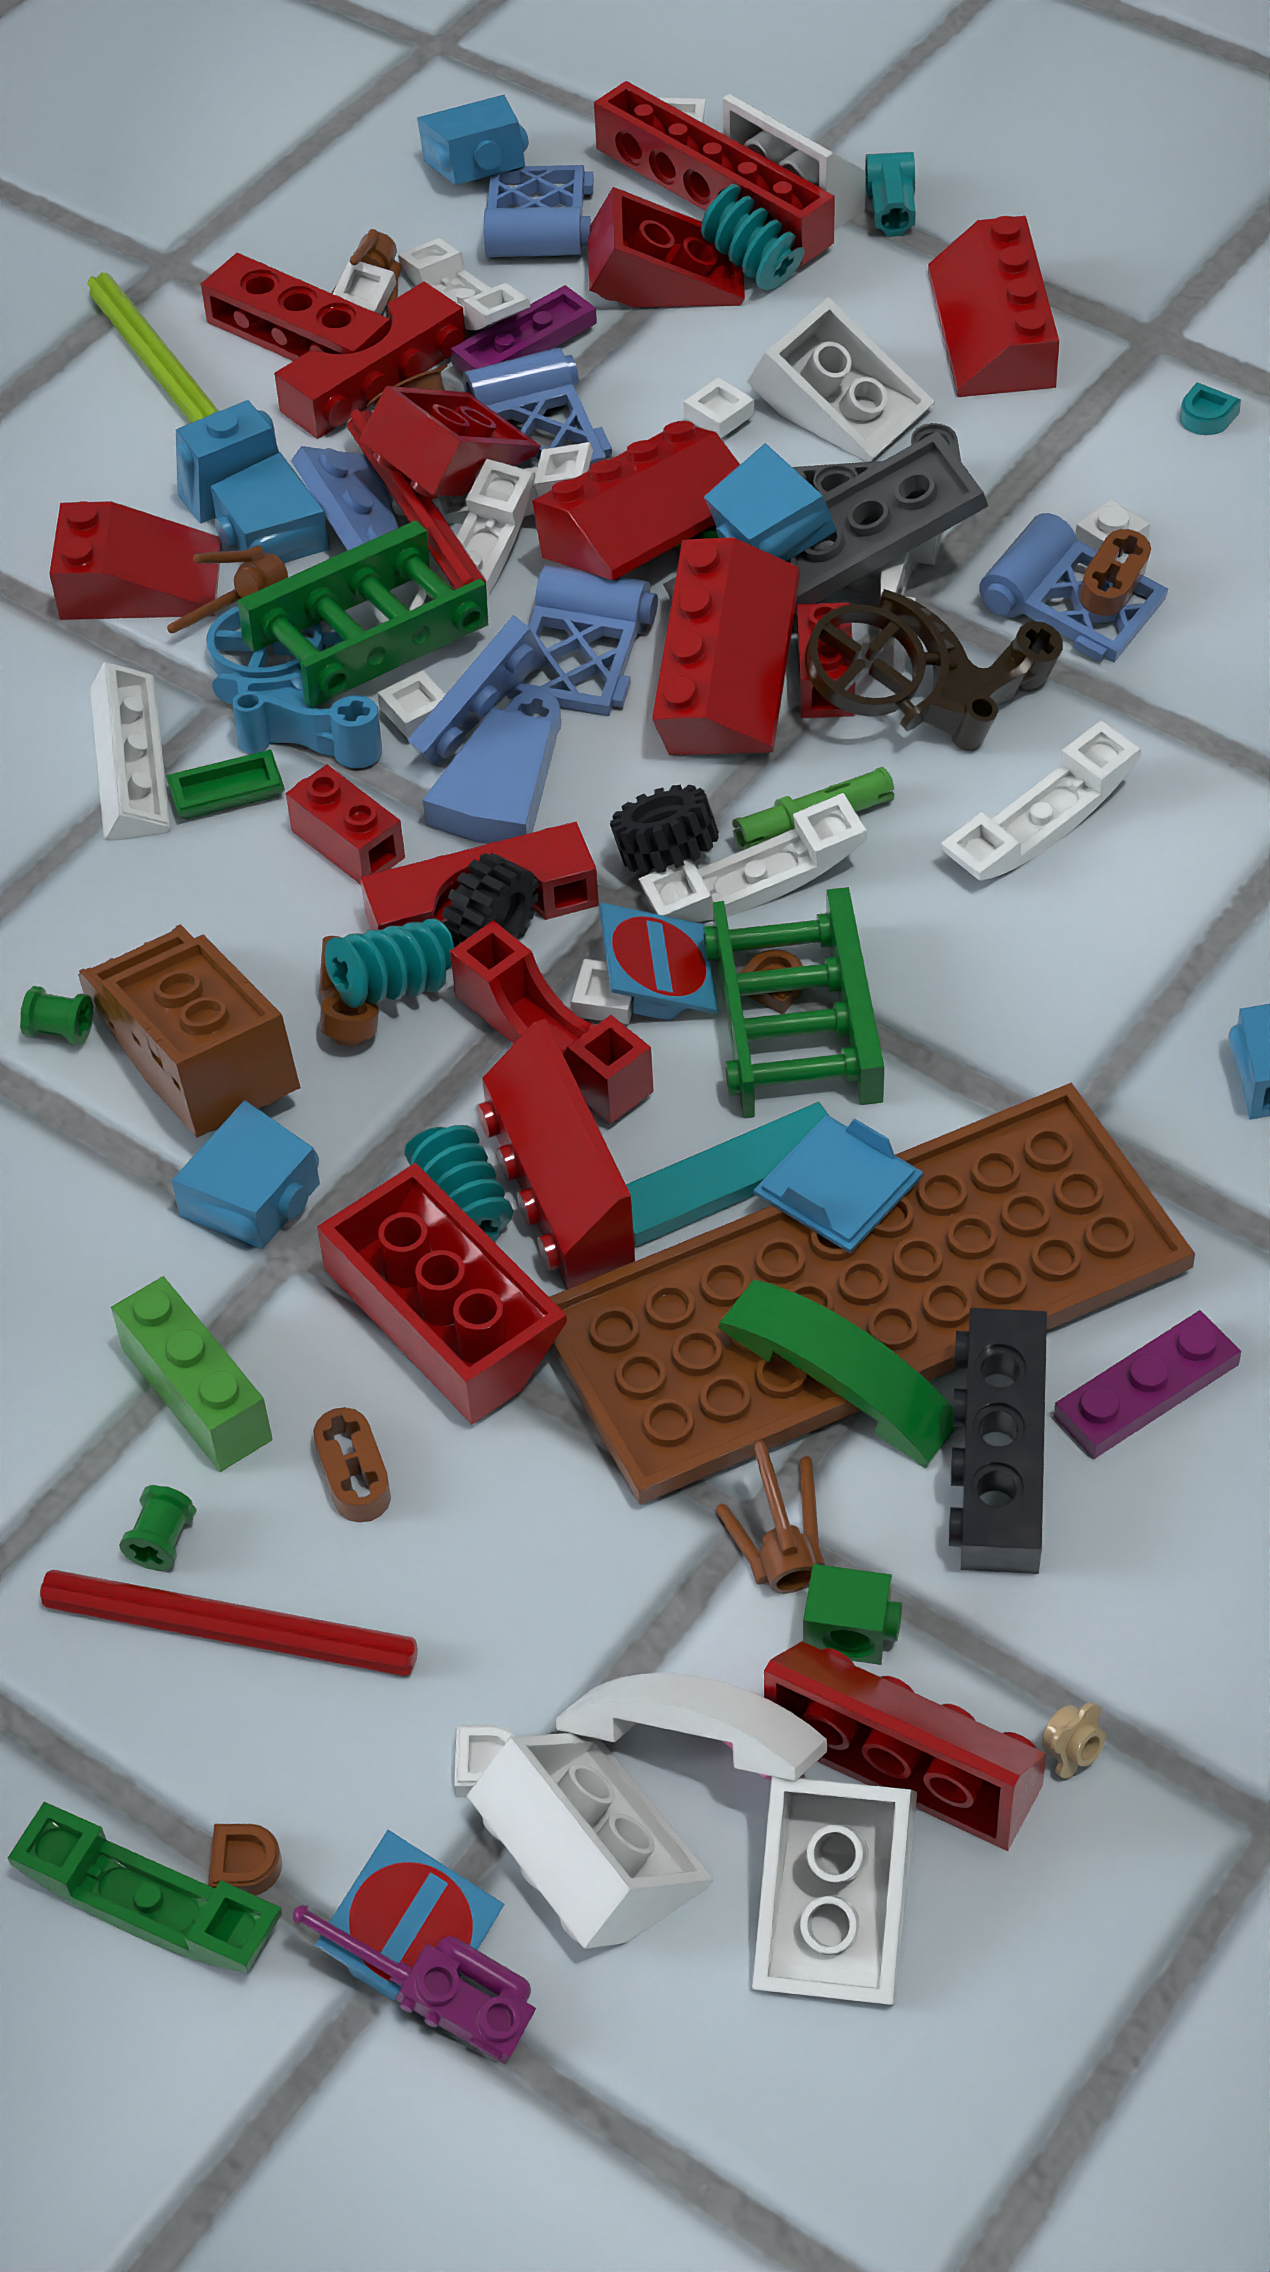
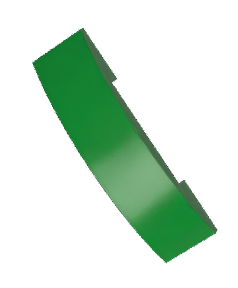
M754 1279L719 1322L718 1329L767 1362H770L776 1354L780 1355L877 1420L878 1423L874 1434L925 1468L928 1467L956 1429V1427H953V1407L919 1372L863 1329L804 1296Z
M45 1801L8 1856L9 1863L23 1874L102 1921L176 1954L226 1969L248 1972L282 1915L281 1907L220 1880L217 1887L213 1888L106 1840L101 1826Z

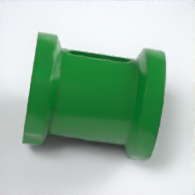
M32 986L26 992L21 1007V1032L24 1036L32 1038L36 1037L39 1033L67 1038L71 1045L81 1046L87 1040L92 1026V998L85 994H78L75 998L47 994L43 987Z
M150 1485L144 1488L139 1499L143 1508L133 1530L124 1533L119 1547L125 1557L135 1564L151 1570L165 1571L171 1569L176 1560L177 1553L174 1546L183 1525L192 1522L197 1510L192 1500L182 1492L167 1486Z

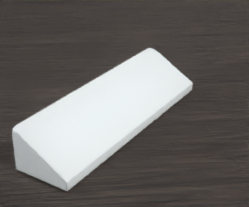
M104 662L90 688L104 839L120 840L167 833L170 829V818L154 675Z

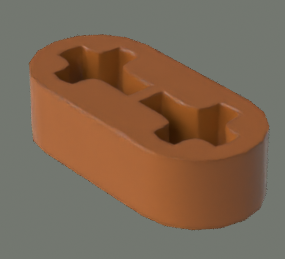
M1119 529L1111 532L1105 538L1083 577L1079 599L1085 609L1093 614L1111 616L1119 613L1124 608L1145 574L1151 553L1150 542L1144 535L1130 529ZM1124 553L1129 554L1124 564L1116 561L1117 557L1120 558ZM1106 581L1114 584L1107 591L1101 590Z
M351 1408L332 1409L324 1413L316 1421L313 1433L317 1456L333 1502L340 1515L349 1521L359 1523L372 1521L380 1517L388 1509L391 1501L386 1468L365 1416ZM339 1433H346L347 1437L352 1441L353 1453L343 1455L340 1444L335 1440L334 1436ZM361 1474L365 1487L370 1490L369 1495L358 1497V1494L352 1487V1476Z

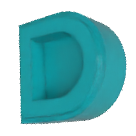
M1196 382L1182 400L1180 421L1187 430L1195 434L1214 435L1221 433L1228 428L1240 413L1241 399Z

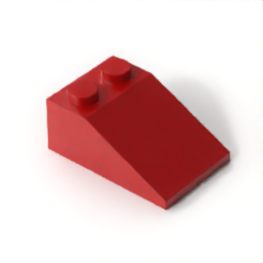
M612 187L590 225V234L588 236L589 291L598 294L606 300L617 301L630 307L741 306L745 299L742 267L734 265L729 260V255H723L716 249L715 243H709L702 237V221Z
M395 386L385 387L359 438L362 443L375 452L373 455L375 461L390 470L404 473L412 479L410 486L416 492L431 499H437L438 496H462L468 493L486 459L517 466L537 455L541 445L468 392Z
M112 501L60 503L49 572L59 619L182 617L217 598L220 563L197 564L193 561V556L196 553L222 551V541L219 536Z

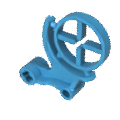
M238 606L226 611L213 622L206 638L209 662L213 670L218 674L212 682V688L219 699L233 705L238 747L242 751L258 753L264 751L270 743H296L318 753L333 756L338 763L349 768L371 766L382 756V742L378 706L375 701L368 697L355 695L339 699L333 703L330 709L310 708L304 702L301 665L297 658L284 664L265 667L268 661L267 646L253 652L242 641L241 631H234L241 627ZM320 622L305 629L313 637L306 638L320 652L324 650L326 645L334 646L345 641L336 632H322ZM279 641L271 644L275 654L293 656ZM217 649L253 652L247 667L227 660Z

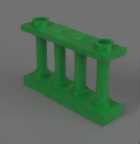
M416 520L237 600L242 641L253 652L279 641L297 658L301 665L304 702L310 708L489 625L486 583L482 579H478L456 590L452 589L430 568L427 530ZM413 580L433 600L409 610L389 590ZM368 600L389 620L365 631L345 610ZM325 621L345 641L320 652L299 631Z
M849 887L827 889L826 913L817 914L816 920L729 929L724 901L713 902V925L703 926L705 953L707 961L717 960L734 1059L725 1061L727 1088L729 1096L740 1095L743 1118L755 1117V1087L845 1078L846 1083L856 1082L860 1105L883 1103L885 1067ZM819 943L820 948L830 947L832 957L825 958V964L736 973L733 952ZM827 987L829 992L838 991L840 1002H834L832 1009L744 1018L740 996ZM836 1032L837 1037L847 1036L849 1047L842 1048V1054L757 1064L751 1063L748 1041Z

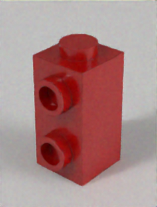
M850 602L797 604V655L801 718L855 716V714L844 711L827 701L813 686L805 667L806 646L817 622L828 612L850 605ZM852 623L835 626L853 639ZM821 639L818 640L817 650L821 665L828 676L836 682L854 661L848 660ZM855 682L847 690L855 694Z
M328 764L308 778L299 781L291 790L285 793L292 832L360 885V877L391 869L405 858L401 820Z

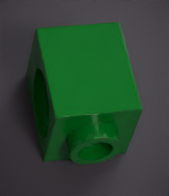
M813 1564L803 1617V1642L820 1650L823 1648L837 1650L851 1661L882 1665L885 1640L898 1641L903 1603L891 1600L892 1574Z

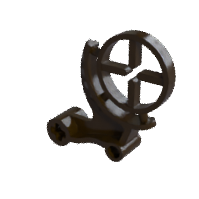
M884 589L878 607L853 604L836 608L825 614L815 625L805 650V667L809 679L816 690L827 701L844 711L862 716H882L900 709L905 715L900 725L906 731H910L922 722H925L951 734L953 742L960 749L974 751L982 745L998 713L997 705L1013 699L1019 691L1030 692L1044 686L1063 650V640L1054 627L1044 622H1028L1020 627L1015 639L990 667L980 668L972 664L954 632L936 614L906 596ZM845 623H864L882 629L881 633L870 644L865 657L867 660L873 661L869 669V675L894 692V695L882 698H869L847 691L860 677L865 662L862 659H857L862 649L861 645L835 626ZM894 638L901 643L910 658L912 681L877 658ZM819 639L848 660L854 661L836 682L828 676L819 660L817 650ZM921 641L923 642L928 652H924ZM926 665H932L934 673L932 692L925 700L914 706L911 699L914 697L923 679Z

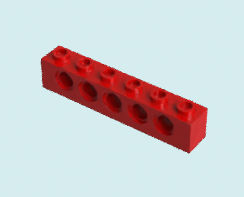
M628 81L623 82L594 102L596 149L704 211L707 210L712 201L725 188L736 184L741 188L738 201L748 195L755 200L751 213L756 209L764 208L768 212L765 225L775 219L782 224L778 238L789 231L796 236L791 251L798 247L805 249L803 259L799 264L801 266L834 244V195Z

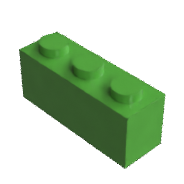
M164 1276L111 1306L122 1350L219 1472H222L273 1440L263 1396Z

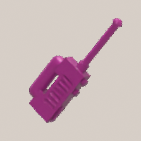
M300 1905L294 1910L293 1920L297 1925L299 1922L390 1975V1980L401 1986L395 2000L401 2003L400 2007L409 2013H412L414 2010L425 2017L424 2021L428 2025L443 2027L503 2064L511 2057L536 2010L534 2006L527 2003L531 1994V1986L524 1977L452 1936L440 1940L436 1948L426 1943L413 1967L402 1961L397 1963L307 1910L309 1906ZM458 1972L497 1996L490 1997L459 1978Z

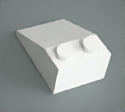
M829 297L764 353L747 381L783 418L866 462H872L935 403Z
M772 1776L752 1989L889 2005L894 2004L912 1858L917 1791L801 1778L792 1781Z

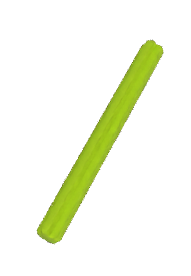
M101 272L97 277L91 276L87 282V285L90 287L89 295L189 421L192 423L219 411L111 275Z

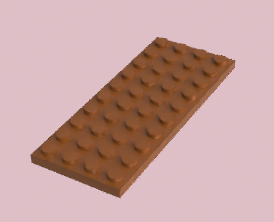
M1071 1082L895 1154V1156L921 1170L923 1177L851 1253L771 1205L550 1296L549 1298L567 1315V1323L550 1349L636 1500L641 1505L756 1456L754 1444L757 1441L765 1442L769 1450L860 1411L859 1408L780 1355L776 1354L770 1362H767L718 1329L719 1322L754 1279L790 1290L844 1317L883 1343L919 1372L927 1381H930L956 1370V1331L969 1330L970 1308L1047 1311V1330L1193 1268L1195 1252Z

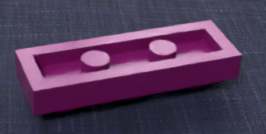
M564 285L530 304V308L526 311L499 321L451 348L452 365L464 373L465 371L550 350L597 324L596 308L568 286Z
M1199 1310L1055 1402L1054 1418L1093 1459H1096L1237 1367L1240 1362L1241 1350Z

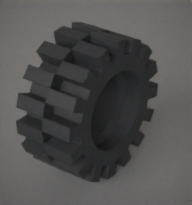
M681 784L672 785L669 791H664L663 787L654 790L653 795L648 797L645 793L636 797V803L627 802L622 805L623 811H616L612 816L613 820L610 821V827L624 866L628 867V870L631 872L639 869L640 874H648L653 868L656 869L657 873L665 872L667 866L673 864L675 868L685 865L684 860L689 858L695 861L702 857L700 851L709 852L714 847L712 842H717L719 838V831L707 795L702 788L696 789L695 785H687L684 789H682Z
M495 853L480 855L479 861L474 859L468 865V874L464 872L460 874L457 879L460 883L457 891L451 889L448 898L452 900L451 905L444 907L442 916L447 918L443 924L446 925L452 935L454 948L493 920L515 938L518 935L524 937L528 930L524 926L526 920L533 919L535 910L531 908V905L538 902L539 893L535 892L539 887L538 880L534 878L535 875Z

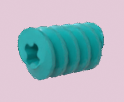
M736 184L729 185L708 206L702 220V237L709 243H715L716 249L723 255H729V260L737 267H742L745 275L751 279L756 278L757 285L764 291L780 287L799 266L805 249L798 247L791 251L796 236L789 231L778 238L782 224L775 219L765 225L768 212L764 208H759L751 213L755 200L748 195L738 201L741 188Z
M426 919L422 923L410 922L404 926H389L384 930H368L364 934L352 933L344 938L332 937L326 942L325 967L342 1001L348 1007L358 1008L365 1001L371 1004H378L385 997L397 1000L405 993L410 996H417L424 989L429 992L439 991L444 985L446 971L452 966L450 950L454 948L452 935L445 924L438 919Z
M454 1125L447 1128H429L416 1134L405 1145L404 1155L410 1165L416 1163L496 1242L500 1236V1231L511 1221L514 1211L509 1200L504 1198L505 1192L501 1183L496 1181L497 1175L492 1164L487 1162L488 1156L484 1147L479 1145L480 1139L476 1130L468 1125Z

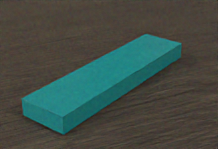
M818 1101L626 1184L632 1201L634 1245L638 1247L755 1196L753 1190L828 1115L824 1107Z

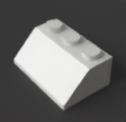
M728 94L723 97V134L834 195V231L865 210V170L735 96Z
M573 1733L512 1736L466 1795L482 1815L485 1828L495 1838L502 1841L521 1866V1872L525 1880L542 1893L561 1918L560 1921L564 1931L572 1939L579 1942L584 1949L628 1943L703 1892L714 1880L601 1739Z

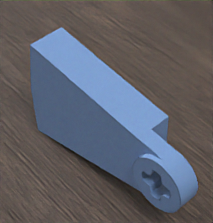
M530 690L513 697L504 710L492 708L423 798L426 826L487 844L533 833L557 735L561 729V712L558 700L547 692ZM535 713L543 714V716L533 717Z

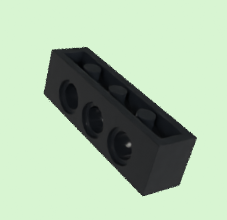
M970 1308L969 1330L956 1331L955 1369H967L966 1389L954 1388L953 1427H965L964 1448L952 1447L951 1486L963 1487V1507H950L948 1546L961 1547L960 1570L1039 1574L1043 1523L1047 1311ZM993 1374H1003L1010 1377L1014 1383L1007 1387H995L984 1379ZM991 1432H1001L1008 1435L1013 1442L1006 1446L998 1447L988 1444L982 1437ZM989 1491H1000L1008 1495L1012 1501L1005 1506L994 1507L982 1501L980 1496Z

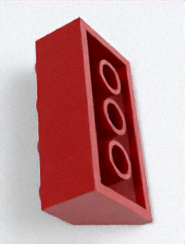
M1000 216L994 219L977 220L928 264L929 279L957 396L966 397L1056 388L1059 337L1026 216Z
M689 421L670 423L663 428V432L656 436L630 444L627 447V451L610 460L593 463L589 467V471L574 479L555 483L551 491L532 500L542 558L615 580L682 543V540H688L715 525L704 496L733 472L740 463L716 432L695 427Z
M734 537L682 540L652 716L653 723L669 755L774 752L800 579L798 566Z
M547 1020L536 1021L482 1077L485 1102L477 1104V1111L487 1138L496 1136L501 1147L497 1148V1155L506 1180L508 1182L517 1180L521 1191L517 1192V1198L526 1224L528 1226L537 1224L542 1236L538 1237V1245L547 1270L550 1272L558 1269L566 1289H569L635 1262L631 1194Z
M416 1163L317 1226L324 1270L471 1425L522 1391L567 1323V1315Z
M801 1641L770 1659L764 1669V1698L792 1712L827 1739V1752L817 1762L866 1785L917 1791V1809L1006 1851L1009 1850L1043 1787L1046 1753L1038 1750L1030 1740L1014 1732L1001 1733L975 1721L970 1713L953 1704L940 1705L914 1693L909 1685L892 1676L879 1677L857 1667L847 1656L834 1649L823 1648L820 1650Z

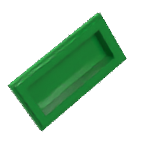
M272 749L166 775L178 816L183 819H190L278 797L285 790Z

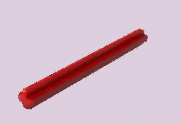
M358 409L350 413L352 419L347 423L348 431L408 521L416 520L427 530L429 552L453 588L456 590L478 579H482L486 583L485 577L432 499L416 492L410 486L412 479L404 473L390 470L375 461L373 458L375 452L359 440L372 412L365 410L360 413Z
M55 1569L47 1571L40 1588L42 1605L56 1610L402 1676L412 1673L417 1660L418 1648L416 1640L413 1637Z

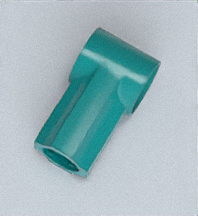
M914 152L866 154L867 198L872 197L875 227L884 231L886 236L889 237L903 236L907 229L915 226L916 221Z

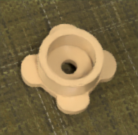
M1089 1702L1083 1705L1081 1709L1073 1705H1067L1059 1709L1046 1725L1042 1737V1746L1045 1752L1058 1760L1055 1771L1057 1775L1064 1779L1072 1777L1077 1771L1078 1766L1086 1767L1092 1764L1103 1749L1106 1733L1100 1729L1098 1719L1101 1714V1708L1096 1704Z

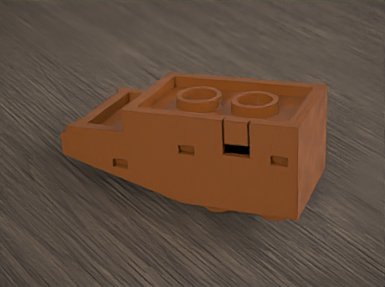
M179 924L171 932L145 942L144 945L119 957L110 958L108 961L93 968L79 970L80 974H78L83 993L92 998L93 1007L145 1081L196 1138L218 1130L244 1100L258 1109L271 1105L279 1098L301 1088L282 1014L204 934L194 938Z

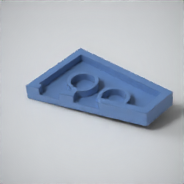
M305 446L299 448L291 462L313 497L324 510L325 516L347 550L398 528L384 483L365 455L336 451L331 448L320 449Z
M513 615L408 738L409 743L416 752L434 766L442 757L444 759L450 757L460 747L465 735L546 658L531 629Z

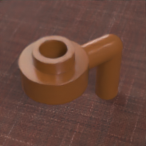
M326 936L322 940L319 996L323 1002L321 1003L319 1028L322 1033L330 1037L338 1045L358 1046L377 1033L379 1008L377 1004H371L367 1001L361 1007L351 1008L342 1001L338 990L328 976L324 956L326 942L332 937L339 936Z

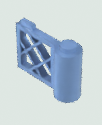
M584 165L524 166L491 175L488 204L484 210L486 257L582 255V246H588L591 225L590 216H583L584 194H593V171L585 172ZM554 183H566L561 187L554 185ZM505 184H520V185H518V186H516V187H514V188H511V187H509V186H507V185H505ZM537 192L543 195L537 199L529 197ZM558 204H562V205H564V206H566V207H554V206H556V205H558ZM511 205H515V206H517V207H519V208H507V207H509V206H511Z
M561 348L538 352L463 373L465 392L470 393L505 420L513 419L524 423L520 431L528 437L534 428H538L557 435L549 448L561 447L566 440L578 444L590 442L593 453L589 467L595 462L606 460V456L612 455V447L603 428L593 429L573 386L579 383L575 360L572 355L565 356ZM566 404L571 412L565 423L543 416L547 409ZM541 445L537 455L533 457L540 459L542 449L549 448Z
M1041 513L1035 516L986 573L979 584L981 597L991 612L1005 617H1016L1023 613L1038 622H1044L1054 627L1060 634L1075 641L1073 648L1099 662L1107 658L1114 663L1165 601L1168 588L1143 575L1134 590L1137 594L1147 598L1143 604L1125 605L1119 613L1111 616H1101L1088 611L1080 602L1079 592L1082 581H1076L1073 569L1078 563L1088 567L1097 551L1079 542L1071 526L1061 517L1051 513ZM1106 581L1101 590L1107 591L1114 584ZM1070 597L1074 610L1059 612L1045 603L1048 599ZM1115 621L1119 634L1113 641L1094 631L1092 623Z
M545 565L537 583L535 607L528 627L531 629L546 658L531 672L547 665L556 679L542 686L525 684L524 678L507 694V699H512L525 691L540 690L553 695L558 700L560 708L610 716L613 706L623 708L631 684L630 676L624 675L637 633L640 634L643 631L645 624L652 625L657 613L658 596L656 593H650L649 582L623 577L610 580L585 571ZM543 626L564 629L570 636L549 648H546L539 639ZM602 636L620 639L617 648L599 657L588 645V643ZM579 648L588 662L564 673L556 659ZM595 674H598L605 683L601 696L579 693L574 686Z

